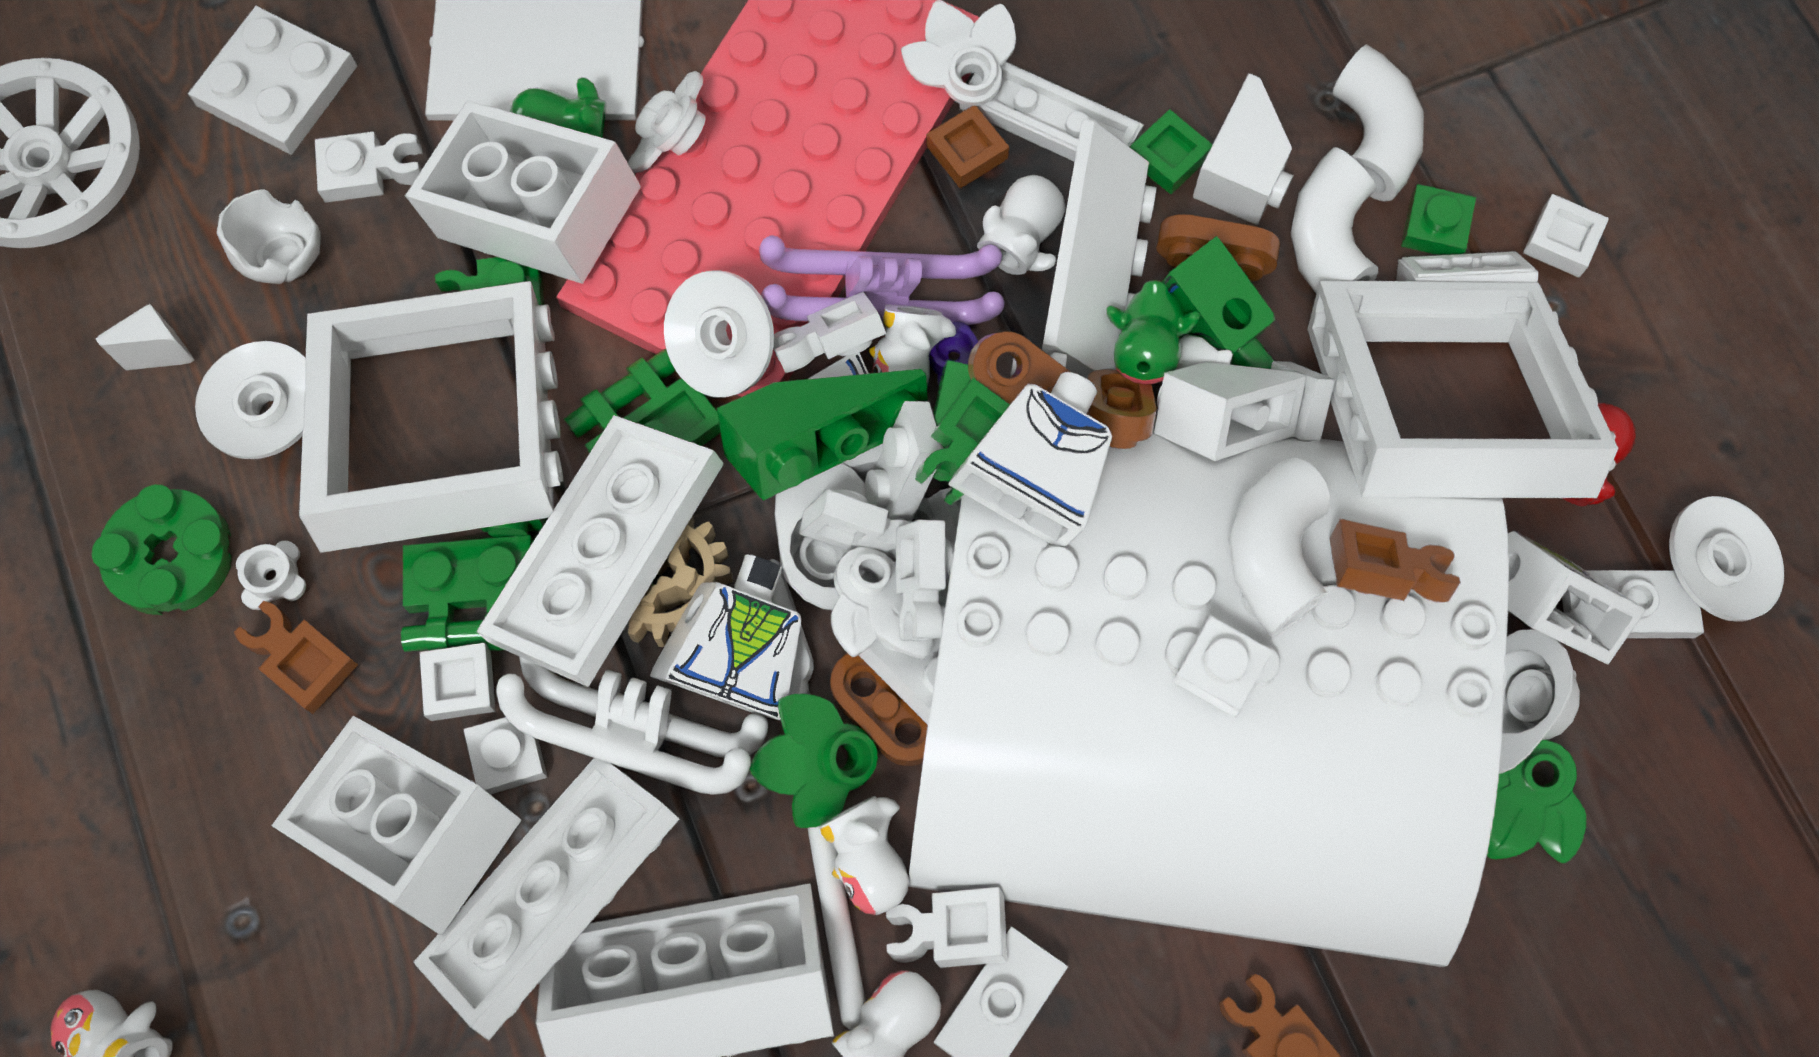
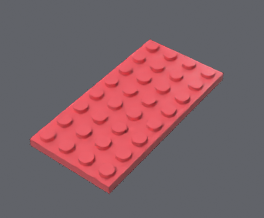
M748 0L701 73L703 75V85L695 101L697 102V110L705 115L706 120L700 135L684 154L677 155L671 150L662 152L647 170L636 173L635 176L641 188L584 283L581 284L567 279L556 296L560 307L657 354L666 349L664 320L670 299L684 281L701 272L721 270L734 273L753 285L760 295L768 285L778 284L785 289L786 295L838 298L846 285L845 275L794 274L773 270L761 261L759 247L764 238L774 235L780 237L787 248L866 251L927 148L926 134L941 125L954 103V100L947 94L945 88L923 85L913 78L908 72L901 54L902 47L911 43L926 41V21L933 3L937 0ZM951 5L969 17L974 23L979 19L978 16ZM967 73L961 78L964 83H966L971 73ZM771 315L774 334L790 327H801L809 323V321L783 320ZM728 323L726 333L729 340L732 341V330ZM773 349L770 363L761 379L753 387L737 395L743 397L774 382L788 381L794 371L784 372L781 362L778 360Z

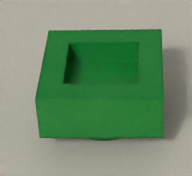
M1169 109L1130 148L1149 162L1147 175L1171 195L1203 165L1213 144Z
M1417 184L1411 194L1401 247L1435 255L1464 254L1467 249L1476 197Z

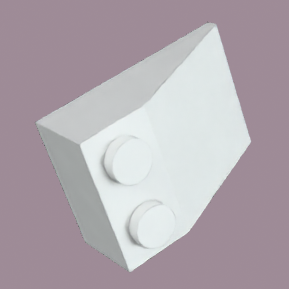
M352 716L272 826L442 936L519 825L521 819L476 783Z

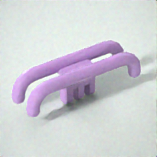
M772 235L764 238L759 247L761 261L773 270L794 274L845 275L846 298L786 295L785 289L781 285L771 284L765 287L761 296L768 307L770 315L783 320L808 321V315L860 292H864L876 308L882 324H884V308L888 304L933 309L942 312L943 316L951 320V322H963L967 325L979 324L993 319L1003 311L1005 305L1004 298L994 291L986 293L981 298L969 301L909 300L910 294L919 285L921 278L967 279L985 275L997 268L1001 263L1002 253L997 246L992 244L982 247L979 251L963 255L787 248L780 237Z

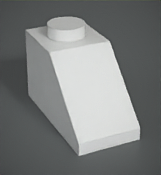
M1248 74L1201 167L1193 198L1255 225L1259 224L1267 205L1279 208L1294 176L1284 171L1292 147L1259 77Z
M1210 362L1165 372L1163 384L1157 396L1158 412L1154 434L1213 461L1292 437L1295 434L1307 376L1297 372Z

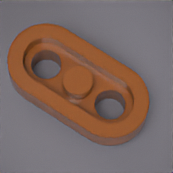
M1185 214L1170 216L1160 224L1156 247L1157 252L1174 268L1216 236L1225 245L1250 281H1257L1277 268L1280 240L1274 233L1266 229Z
M998 332L983 337L973 347L968 360L970 379L975 378L1009 404L1015 400L1027 384L1037 385L1051 393L1059 376L1062 373L1071 372L1028 339L1014 332ZM1005 352L1015 358L1017 365L1015 373L1007 379L1000 376L996 369L998 357ZM1090 408L1088 409V411H1087V413H1086L1088 416H1089V414H1090Z
M1113 369L1096 370L1088 374L1087 379L1097 390V394L1090 406L1089 416L1110 429L1112 439L1109 447L1129 449L1135 447L1138 441L1149 439L1152 436L1156 415L1152 384L1135 383L1124 378L1117 370Z
M847 653L840 658L832 670L830 679L831 691L836 705L855 726L863 729L872 739L876 748L888 760L902 766H915L923 763L928 725L859 655L851 657ZM860 678H869L876 684V689L870 696L860 697L852 691L854 682ZM904 724H912L920 730L921 735L916 742L904 744L895 735L897 729Z

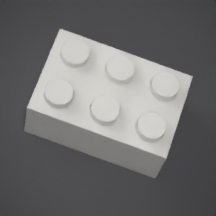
M467 100L405 196L437 238L583 284L641 188V185L615 141Z

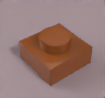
M976 105L969 107L926 134L927 148L960 189L1006 161L1009 156V146Z

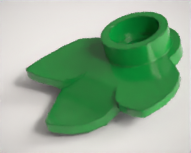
M804 693L789 694L778 700L779 716L784 734L771 738L759 748L751 762L750 772L765 789L778 794L794 795L792 816L796 827H819L822 823L840 814L848 792L862 786L873 774L878 759L877 749L872 739L863 729L852 724H843L839 713L830 701L816 695ZM842 745L847 751L848 758L845 766L840 769L836 763V753L838 747Z
M1541 740L1531 754L1514 769L1499 774L1495 811L1487 851L1488 858L1504 859L1518 856L1533 848L1538 842L1548 855L1562 864L1567 863L1577 853L1586 830V812L1573 793L1577 780L1575 761L1571 754L1560 744L1550 740ZM1546 760L1552 765L1554 776L1551 782L1539 786L1532 778V769L1538 762Z

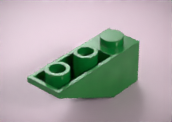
M922 369L769 384L717 408L724 456L764 501L883 444L885 432L888 428H893L904 401L928 402L926 373Z

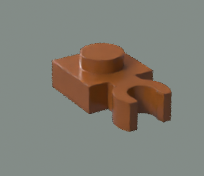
M1340 519L1329 538L1337 587L1402 601L1406 599L1410 590L1413 589L1417 594L1430 601L1444 603L1449 602L1461 583L1459 576L1445 574L1455 558L1454 551L1439 545H1426L1421 549L1409 547L1407 536L1404 532Z
M263 601L258 607L270 617L271 626L268 632L262 636L254 637L239 626L234 631L237 640L252 652L259 655H270L258 669L304 709L314 714L358 664L306 620H303L292 632L288 616L274 604Z
M1253 974L1245 980L1248 987L1257 997V1006L1252 1013L1241 1011L1230 997L1224 998L1219 1003L1221 1013L1228 1022L1240 1028H1249L1256 1037L1241 1050L1246 1057H1341L1298 1005L1291 1006L1285 1013L1280 1015L1274 1008L1275 994L1271 985L1258 974Z

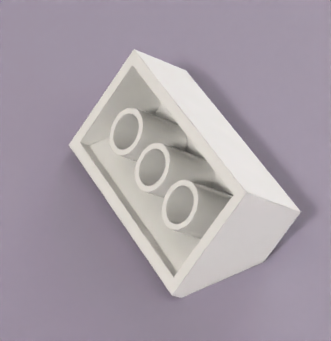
M1082 119L1042 351L1049 356L1054 352L1067 354L1066 368L1072 373L1087 379L1088 374L1096 370H1117L1113 352L1115 342L1122 331L1110 322L1106 309L1112 305L1124 311L1135 295L1128 293L1131 275L1142 276L1148 240L1137 239L1139 222L1150 223L1156 187L1145 185L1149 164L1147 160L1096 121Z
M811 884L590 923L571 944L563 958L556 962L540 980L536 1025L545 1056L722 1057L834 1036Z

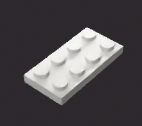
M614 415L476 632L497 647L589 687L724 465L722 460L714 450Z
M594 758L463 905L443 935L438 934L413 963L466 1023L483 1037L490 1040L503 1023L518 1010L522 1001L553 965L563 958L571 944L602 908L612 901L617 891L646 857L660 845L664 836L677 823L679 818L663 803L611 763Z

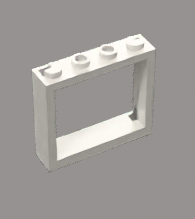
M1320 280L1307 330L1321 373L1335 379L1330 401L1362 497H1598L1608 472L1616 466L1614 460L1618 451L1615 442L1616 435L1609 430L1598 407L1596 393L1592 388H1589L1578 366L1577 354L1573 347H1569L1558 324L1557 313L1552 311L1539 283ZM1366 342L1509 343L1551 439H1401Z
M531 281L307 314L299 516L320 553L549 518L551 513H553V487L560 486V482L563 481V473L558 452L551 451L550 439L560 438L561 433L555 401H548V390L556 389L558 382L554 358L551 351H545V342L554 341L555 334L551 325L550 307L548 304L538 305ZM514 335L520 466L348 492L351 359Z

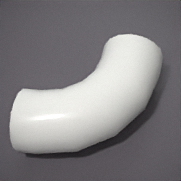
M1366 44L1359 49L1342 71L1333 89V95L1352 108L1359 115L1363 124L1364 139L1352 157L1363 166L1377 185V189L1370 197L1376 200L1390 201L1407 183L1423 152L1424 111L1410 80L1383 54Z
M1337 147L1332 148L1325 155L1300 190L1290 234L1298 270L1316 294L1320 280L1374 281L1379 268L1360 251L1355 244L1352 232L1354 216L1362 204L1377 189V185L1360 163Z
M1289 457L1268 470L1242 496L1229 537L1235 581L1257 620L1271 637L1291 627L1314 609L1327 595L1326 590L1313 576L1303 559L1301 539L1303 532L1312 523L1327 514L1330 508V492L1320 472L1310 462L1299 457Z

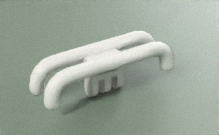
M519 656L522 674L530 687L540 696L557 705L596 717L595 725L592 729L535 709L525 698L523 681L516 674L502 676L497 684L496 691L499 707L507 720L521 732L536 739L705 794L728 793L739 787L750 770L751 759L749 755L762 746L768 732V722L761 714L753 713L748 715L742 723L741 730L735 733L724 732L669 714L670 689L657 686L649 703L645 701L646 681L631 678L625 694H621V673L609 669L605 671L601 679L599 690L565 680L557 676L553 671ZM663 740H667L715 757L724 758V763L721 767L717 768L707 767L658 751Z

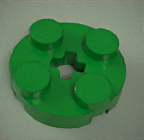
M154 484L145 487L136 497L123 504L111 516L101 533V537L94 543L91 555L93 562L99 567L102 580L109 591L133 609L151 615H162L158 611L169 612L178 608L184 612L198 607L207 601L225 581L232 561V555L228 553L229 539L227 535L231 536L224 517L199 495L183 489H169L164 485ZM177 538L173 543L174 550L178 552L176 558L170 563L161 558L153 565L154 548L161 541Z

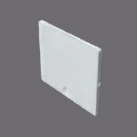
M436 0L433 36L429 40L432 49L425 112L427 119L454 120L467 100L510 112L515 97L528 88H543L570 99H575L578 96L576 82L579 78L584 77L595 85L599 98L606 101L605 120H636L640 48L644 45V39L641 36L643 0Z

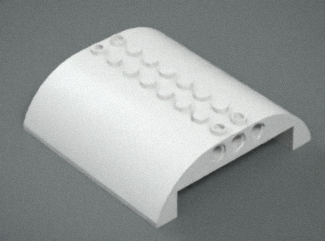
M1155 416L1152 436L1149 439L1138 441L1135 447L1129 449L1109 447L1087 524L1084 530L1065 547L1053 546L964 494L962 496L927 730L908 887L941 892L999 887L1004 894V901L1438 967L1448 966L1467 927L1478 893L1490 840L1500 769L1509 597L1508 533L1502 498L1362 497L1344 442L1321 439L1320 441H1301L1295 437H1289L1213 461L1154 434L1157 416ZM1289 457H1299L1310 462L1320 472L1330 492V508L1327 514L1312 523L1303 532L1301 539L1303 559L1313 576L1326 590L1327 595L1303 618L1280 634L1271 637L1257 620L1235 581L1229 537L1242 496L1268 470ZM1344 519L1404 532L1407 536L1408 546L1421 549L1426 545H1439L1454 551L1455 558L1445 574L1459 576L1461 583L1449 602L1444 603L1430 601L1417 594L1413 589L1410 590L1406 599L1402 601L1337 587L1329 538L1338 521ZM1210 615L1274 651L1236 717L1231 716L1172 682Z

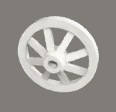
M33 58L0 66V101L16 93L36 89V125L23 128L0 102V129L9 138L4 149L0 148V170L9 171L0 175V199L22 191L8 219L0 218V246L34 248L72 238L106 216L125 194L132 181L140 149L139 133L134 116L115 88L104 77L83 65L61 59ZM59 88L73 90L88 96V100L59 135ZM106 114L110 129V143L77 150ZM102 167L96 179L83 193L73 183L76 173ZM58 193L67 203V205L56 211L36 217L47 194Z

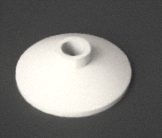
M714 270L693 275L684 281L674 292L665 314L664 340L672 365L679 376L690 387L708 396L729 397L747 391L764 375L773 353L774 328L768 307L753 285L734 273ZM728 323L732 330V341L729 340L726 333Z
M272 341L248 343L229 351L219 358L205 374L196 397V418L200 430L206 439L223 453L241 459L270 457L296 443L303 436L306 358L294 348ZM274 401L266 412L260 414V409L265 403Z
M1719 496L1699 499L1687 505L1678 514L1670 532L1669 549L1674 571L1687 594L1710 614L1728 621H1747L1767 613L1776 604L1782 592L1784 565L1777 541L1764 521L1740 502Z

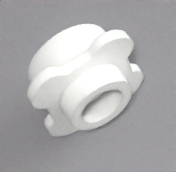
M280 541L276 546L263 544L240 554L236 561V569L238 570L239 581L245 588L241 599L248 608L261 610L258 606L263 601L271 602L282 598L295 601L304 594L306 582L298 574L296 562L300 557V550L295 544L290 541ZM275 570L276 577L273 580H266L267 572Z

